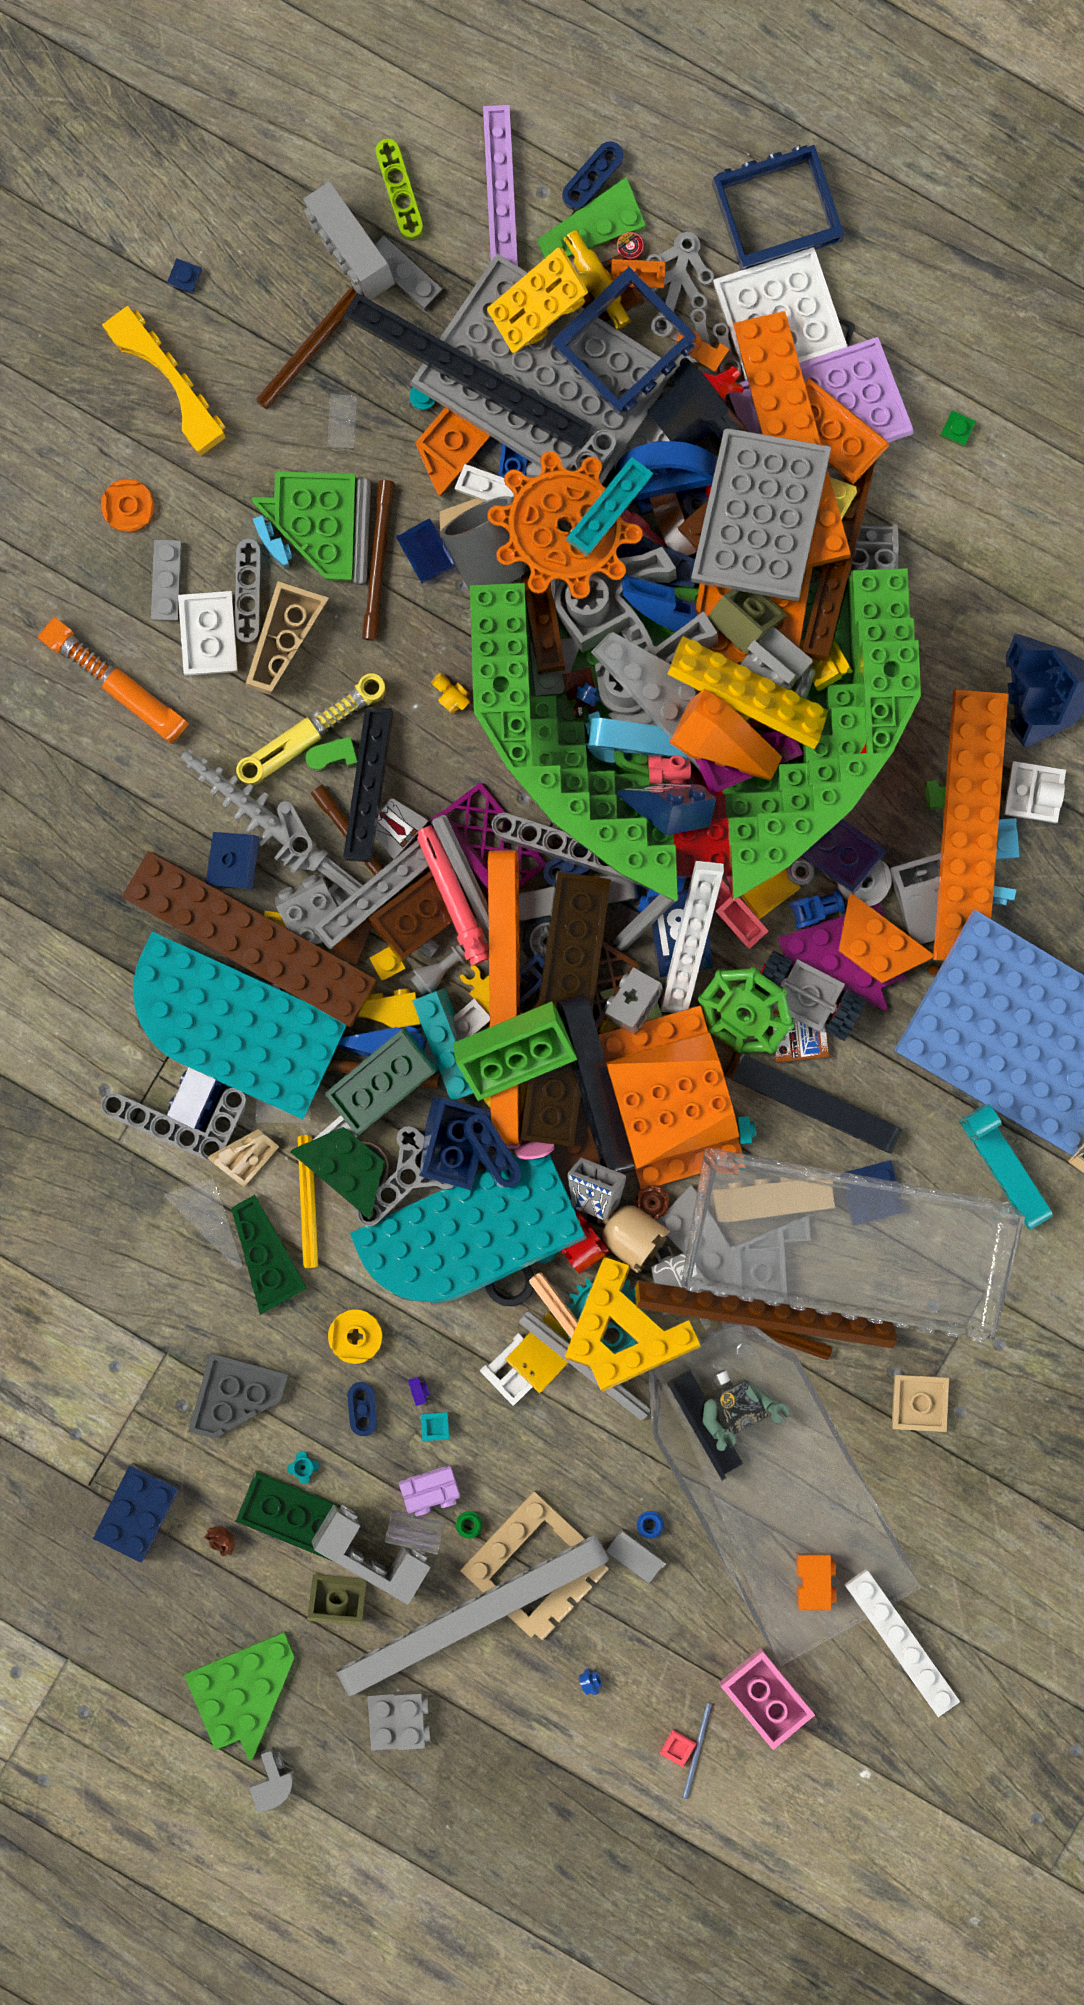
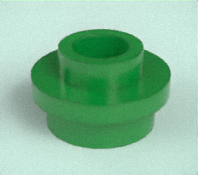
M463 1512L456 1520V1530L464 1538H474L482 1530V1519L475 1512ZM466 1520L474 1522L472 1529L468 1530L464 1527Z

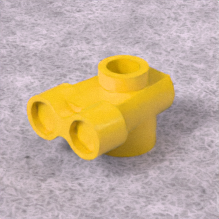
M441 672L431 681L432 685L443 693L438 701L453 715L459 708L463 710L469 704L470 700L466 697L469 692L458 682L454 686Z

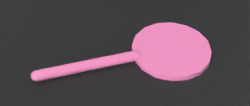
M526 1141L520 1145H506L508 1149H514L515 1156L522 1159L540 1158L554 1150V1144Z

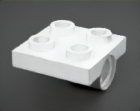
M1013 761L1003 815L1058 823L1059 811L1065 792L1064 780L1066 770Z

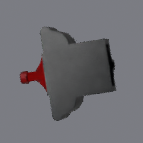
M688 358L681 359L680 366L673 375L674 387L647 410L670 441L696 445L711 431L720 439H722L725 429L749 432L725 399L726 394L729 392L743 393L744 390L741 384L735 382L741 374L734 366L715 376L698 370Z

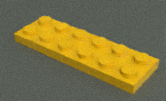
M682 637L667 673L668 675L699 691L703 689L708 690L726 702L730 707L815 749L820 740L828 710L822 708L818 703L799 696L792 690L785 689L774 683L771 679L762 677L750 671L747 667L725 658L722 654L713 652L697 641Z

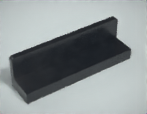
M689 1369L668 1381L667 1385L723 1481L727 1479L726 1473L739 1467L743 1462L734 1446L730 1448L727 1442L724 1451L717 1449L718 1439H714L703 1424L704 1404L708 1400Z

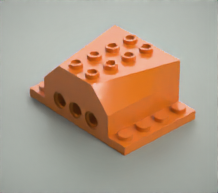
M700 1005L647 1020L636 1035L623 1028L598 1034L641 1190L648 1189V1186L662 1185L744 1161L738 1140L739 1133L721 1064L712 1037L707 1030Z

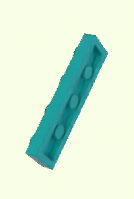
M631 457L567 536L566 541L588 557L651 479L653 473Z

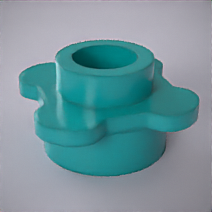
M304 1451L298 1452L294 1462L287 1466V1472L291 1475L294 1474L302 1484L308 1483L311 1474L319 1469V1463L308 1458ZM305 1465V1470H301L300 1466Z

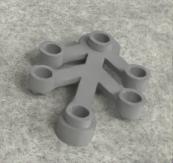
M691 232L679 234L674 240V247L659 255L652 254L647 258V261L656 259L667 263L678 257L676 266L665 272L664 286L671 282L665 304L673 312L681 285L691 301L692 309L699 308L703 310L706 307V297L698 292L686 271L688 260L698 274L697 280L700 285L709 286L714 278L713 272L705 267L698 255L700 241ZM684 241L691 242L692 247L689 249H685L682 246V243ZM703 273H707L710 275V280L703 281L700 276ZM652 288V291L655 292L660 288ZM697 298L703 301V305L700 307L694 305L693 301ZM660 320L657 323V329L663 331L666 325L662 324Z
M699 308L693 309L690 313V320L695 325L696 332L700 335L701 340L710 345L705 324L706 313ZM700 311L703 315L702 320L696 322L693 318L694 313ZM663 315L656 316L651 322V329L655 335L660 337L669 336L676 341L679 332ZM660 320L666 323V328L663 331L657 329V323ZM716 323L712 328V333L718 338V342L729 348L715 372L708 368L700 371L717 376L725 372L724 366L730 362L741 374L740 360L731 353L727 336L729 328L725 323ZM720 325L725 328V333L722 336L716 333V328ZM683 355L675 361L677 364L676 368L680 366L681 359L685 358ZM686 356L692 363L697 362L693 358Z

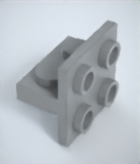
M772 627L759 643L754 640L747 649L751 652L740 665L790 690L810 667L813 660L775 627Z

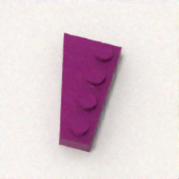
M779 731L760 734L782 756L779 764L803 755L797 740ZM703 758L701 760L695 759L712 795L754 777L753 775L740 772L739 769L734 767L715 765V762Z

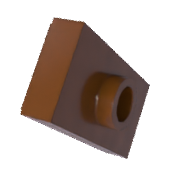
M368 918L335 945L332 955L357 966L373 927Z

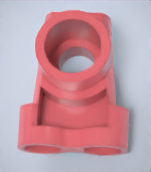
M649 756V784H662V781H665V783L686 784L687 780L691 779L690 760H685L681 756H672L670 759L661 758V756Z

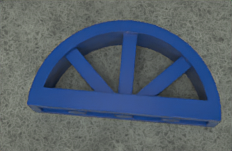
M676 441L653 442L638 446L625 453L616 465L615 477L631 457L653 473L651 479L633 500L637 501L712 485L718 459L709 451L693 444Z

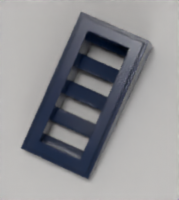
M539 952L520 968V976L531 986L527 990L520 982V990L523 993L520 996V1006L541 986L542 974L533 966L537 962L543 968L544 958ZM528 969L539 979L536 983L525 973Z

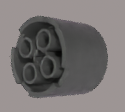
M510 496L493 498L470 508L450 521L440 533L469 591L470 585L508 584L525 574L523 571L527 568V564L518 561L511 565L499 563L496 558L497 550L509 542L510 534L505 528L491 524L487 518L491 507L510 505L513 502Z

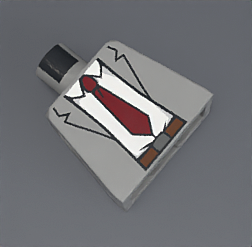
M391 798L385 806L380 803L375 838L394 860L418 837L417 832L425 828L429 822L421 815Z

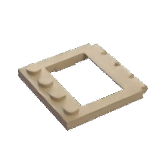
M533 1491L460 1571L482 1592L497 1586L490 1578L544 1520L554 1528L553 1531L570 1547L585 1540V1538L543 1498ZM603 1564L552 1591L530 1616L521 1608L508 1614V1616L531 1638L536 1634L543 1641L556 1627L549 1618L552 1616L560 1623L574 1608L567 1599L571 1596L578 1603L592 1588L585 1579L589 1576L597 1583L609 1568Z

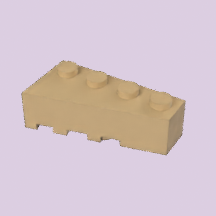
M279 581L277 582L244 687L268 695L271 694L328 601V597Z

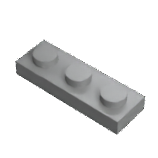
M383 236L375 246L388 263L395 284L425 311L442 293V288Z
M154 540L152 621L179 622L178 595H180L181 541Z

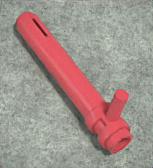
M432 826L419 830L417 832L419 835L417 840L456 928L459 945L465 949L463 954L466 961H470L471 966H475L489 960V944L485 943L483 939L485 936L484 932L476 923L436 831Z

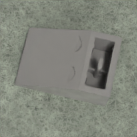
M941 853L890 869L891 880L908 936L919 944L935 940Z

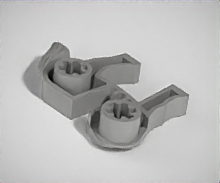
M663 547L643 555L619 559L626 567L625 575L653 583H670L677 579L676 567ZM601 572L593 573L589 577L590 592L583 599L574 598L565 581L560 579L551 581V591L555 601L557 617L582 653L598 645L611 632L616 634L621 632L626 640L670 665L683 636L697 641L706 648L718 643V634L703 611L660 645L653 646L643 623L633 609L624 601L626 598L623 596L622 578L620 580H612ZM600 662L597 663L595 668L602 703L608 709L617 713L628 714L642 710V707Z

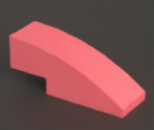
M721 880L713 913L750 949L768 930L739 897L732 899L729 887Z

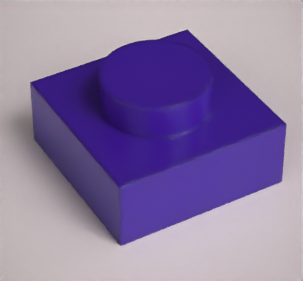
M419 1376L408 1379L415 1405L425 1404L427 1402L426 1397L430 1396L426 1380L420 1381Z

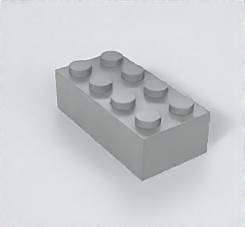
M330 181L303 198L306 206L303 212L308 219V224L316 235L319 233L325 249L330 255H334L342 273L349 276L352 281L351 285L356 293L364 294L366 298L372 300L395 284L388 263Z

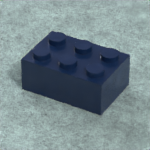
M135 1463L130 1464L93 1539L142 1563L181 1486Z

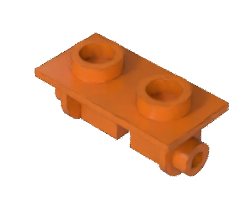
M612 259V282L630 267L650 288H664L665 261Z

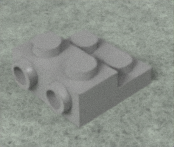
M422 1691L368 1694L371 1751L425 1748V1742L430 1741L429 1725H424L423 1714H428V1699L422 1698Z

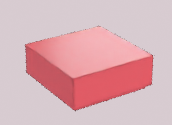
M672 1729L659 1754L684 1767L696 1746V1742Z

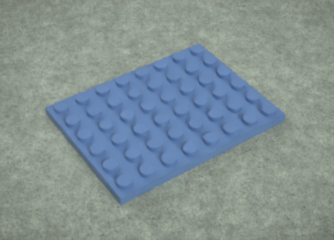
M973 910L895 1047L894 1052L982 1104H990L994 1111L1067 1154L1074 1156L1084 1142V975L980 912Z

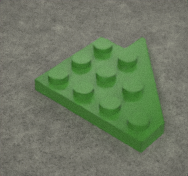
M275 471L274 498L252 497V503L326 581H352L356 475L353 473Z

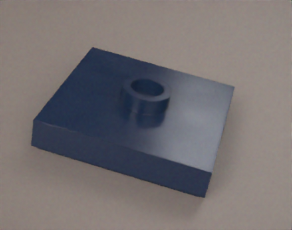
M213 832L206 884L216 887L252 889L260 836Z

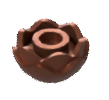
M648 1186V1189H642L638 1193L636 1207L656 1220L667 1213L669 1197L660 1187ZM654 1200L655 1205H651L650 1201Z
M213 1526L206 1530L207 1534L204 1538L209 1540V1545L213 1550H219L221 1556L233 1553L235 1538L228 1529L223 1526Z

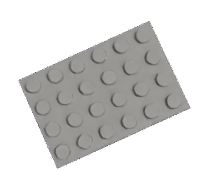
M725 429L691 581L799 602L831 447L740 430Z

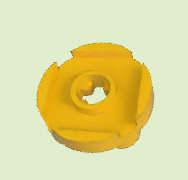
M359 1309L347 1310L338 1315L330 1325L328 1342L334 1354L342 1361L352 1364L363 1363L372 1358L379 1350L382 1343V1329L377 1319L368 1312ZM353 1329H358L359 1334H363V1339L358 1340L357 1344H352V1339L347 1336L348 1333L353 1332Z

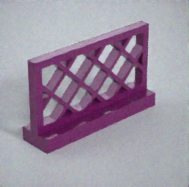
M480 782L445 810L435 815L429 825L434 827L432 824L433 819L441 815L447 816L479 887L488 897V865L483 861L484 851L510 849H503L504 841L500 840V848L485 846L486 832L494 833L492 828H486L488 814L498 815L505 812ZM478 791L486 800L485 809L470 807L471 796ZM467 800L466 806H460ZM489 804H490V806H491L494 810H489V809H488V808H489ZM453 810L466 811L464 825L454 824L447 815ZM469 812L484 813L483 827L468 825ZM503 821L502 829H498V831L501 833L508 832V830H505V826L511 829L512 823ZM458 829H464L463 835ZM467 830L482 832L481 846L471 845L466 840ZM520 846L517 850L519 874H525V876L519 880V887L544 869L546 865L545 861L536 851L526 849L527 852L522 851ZM521 855L532 857L538 866L532 871L521 870Z

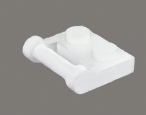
M519 1333L513 1337L514 1341L493 1362L480 1369V1372L513 1406L532 1386L514 1368L501 1380L495 1374L507 1363L505 1358L524 1339Z

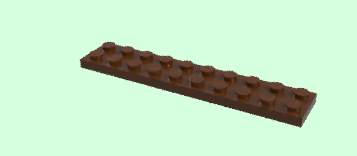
M150 851L146 853L122 895V898L349 1027H352L378 982L373 977Z

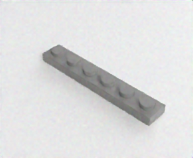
M418 840L312 929L329 949H332L429 867Z

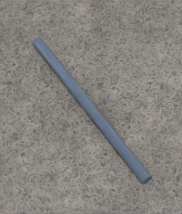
M708 1702L682 1796L684 1799H688L712 1706Z

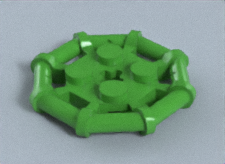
M753 966L750 969L725 970L721 968L717 970L715 977L708 987L699 994L698 1001L703 1008L708 1032L741 1054L752 1052H768L772 1054L776 1052L777 1046L795 1025V1021L791 1017L786 989L784 987L780 988L758 972V968ZM746 980V983L733 986L731 981ZM755 983L769 992L770 995L767 997L754 987ZM720 987L726 993L722 999L715 997ZM777 1002L780 1017L773 1014V1004ZM714 1008L717 1009L718 1013L720 1011V1020H716ZM742 1008L748 1009L751 1015L744 1016ZM769 1026L777 1028L771 1037L765 1032ZM748 1036H754L758 1041L746 1042Z

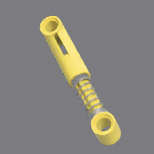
M374 673L364 675L359 683L354 686L355 688L350 690L348 696L343 695L342 700H337L336 704H331L329 709L325 708L323 713L319 712L317 717L313 716L311 719L306 717L251 756L243 758L236 767L238 778L245 785L251 784L256 786L260 784L268 775L322 739L321 735L325 734V731L328 732L329 727H334L336 722L340 723L342 718L346 719L348 714L352 715V711H358V708L361 709L366 704L368 706L371 703L381 701L386 693L383 679ZM370 682H375L379 685V691L374 695H369L365 692V686ZM281 749H284L282 752H280L279 754H277L276 756H274L273 758H271L270 760H268L267 762H265L263 765L261 764L262 762H264L265 760H267L268 758H270L271 756H273L275 753H277V752L280 751ZM249 765H254L258 768L257 775L253 778L244 776V769Z

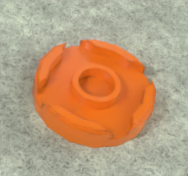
M122 479L115 481L102 495L101 511L103 517L112 528L119 532L132 533L141 530L150 522L154 514L155 504L152 494L145 485L137 480Z

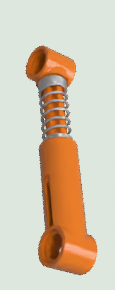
M53 616L37 638L55 653L62 652L67 658L71 657L72 662H77L78 667L82 666L84 671H89V676L94 675L95 680H99V683L102 685L101 689L173 745L189 723L151 695L121 669L108 667L105 664L106 661L102 662L99 660L100 657H95L94 652L90 653L88 651L89 648L85 649L83 647V643L79 644V640L73 636L74 632Z

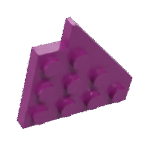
M880 903L870 906L884 917ZM845 915L778 938L783 955L792 960L790 966L793 967L798 959L844 983L843 992L849 989L865 997L866 1003L882 1011L888 1010L881 988L906 979L903 972L880 983L838 952Z

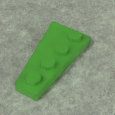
M627 177L537 239L543 258L545 259L556 248H563L568 258L573 257L563 238L575 230L579 231L587 248L594 249L619 239L625 233H635L645 229V222Z

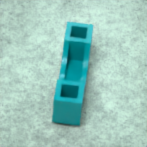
M446 988L412 1000L450 1100L454 1101L472 1094L473 1091L455 1061L453 1043L459 1040L454 1025L455 1011Z

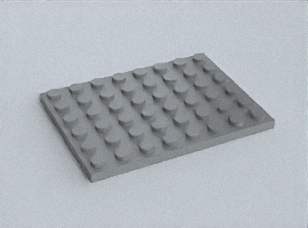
M496 254L440 337V340L591 424L592 428L580 449L572 448L425 364H422L410 385L540 468L541 456L547 451H553L559 455L561 464L566 469L597 431L602 429L611 431L616 438V445L612 455L602 466L599 474V481L602 485L648 415L647 410L655 404L677 368L675 367L667 376L662 374L655 380L657 385L647 395L642 393L636 399L638 403L633 409L627 413L623 411L618 415L551 344V341L584 308L580 307L574 312L561 315L547 327L549 333L543 339L534 344L525 345L518 352L512 353L488 313L487 308L523 278L527 272L499 254ZM599 318L595 319L568 346L618 400L661 359L658 355ZM599 439L596 441L599 449L606 450L610 448L608 440ZM581 460V461L579 462V466H580V467H581V465H582V463H583L584 460Z

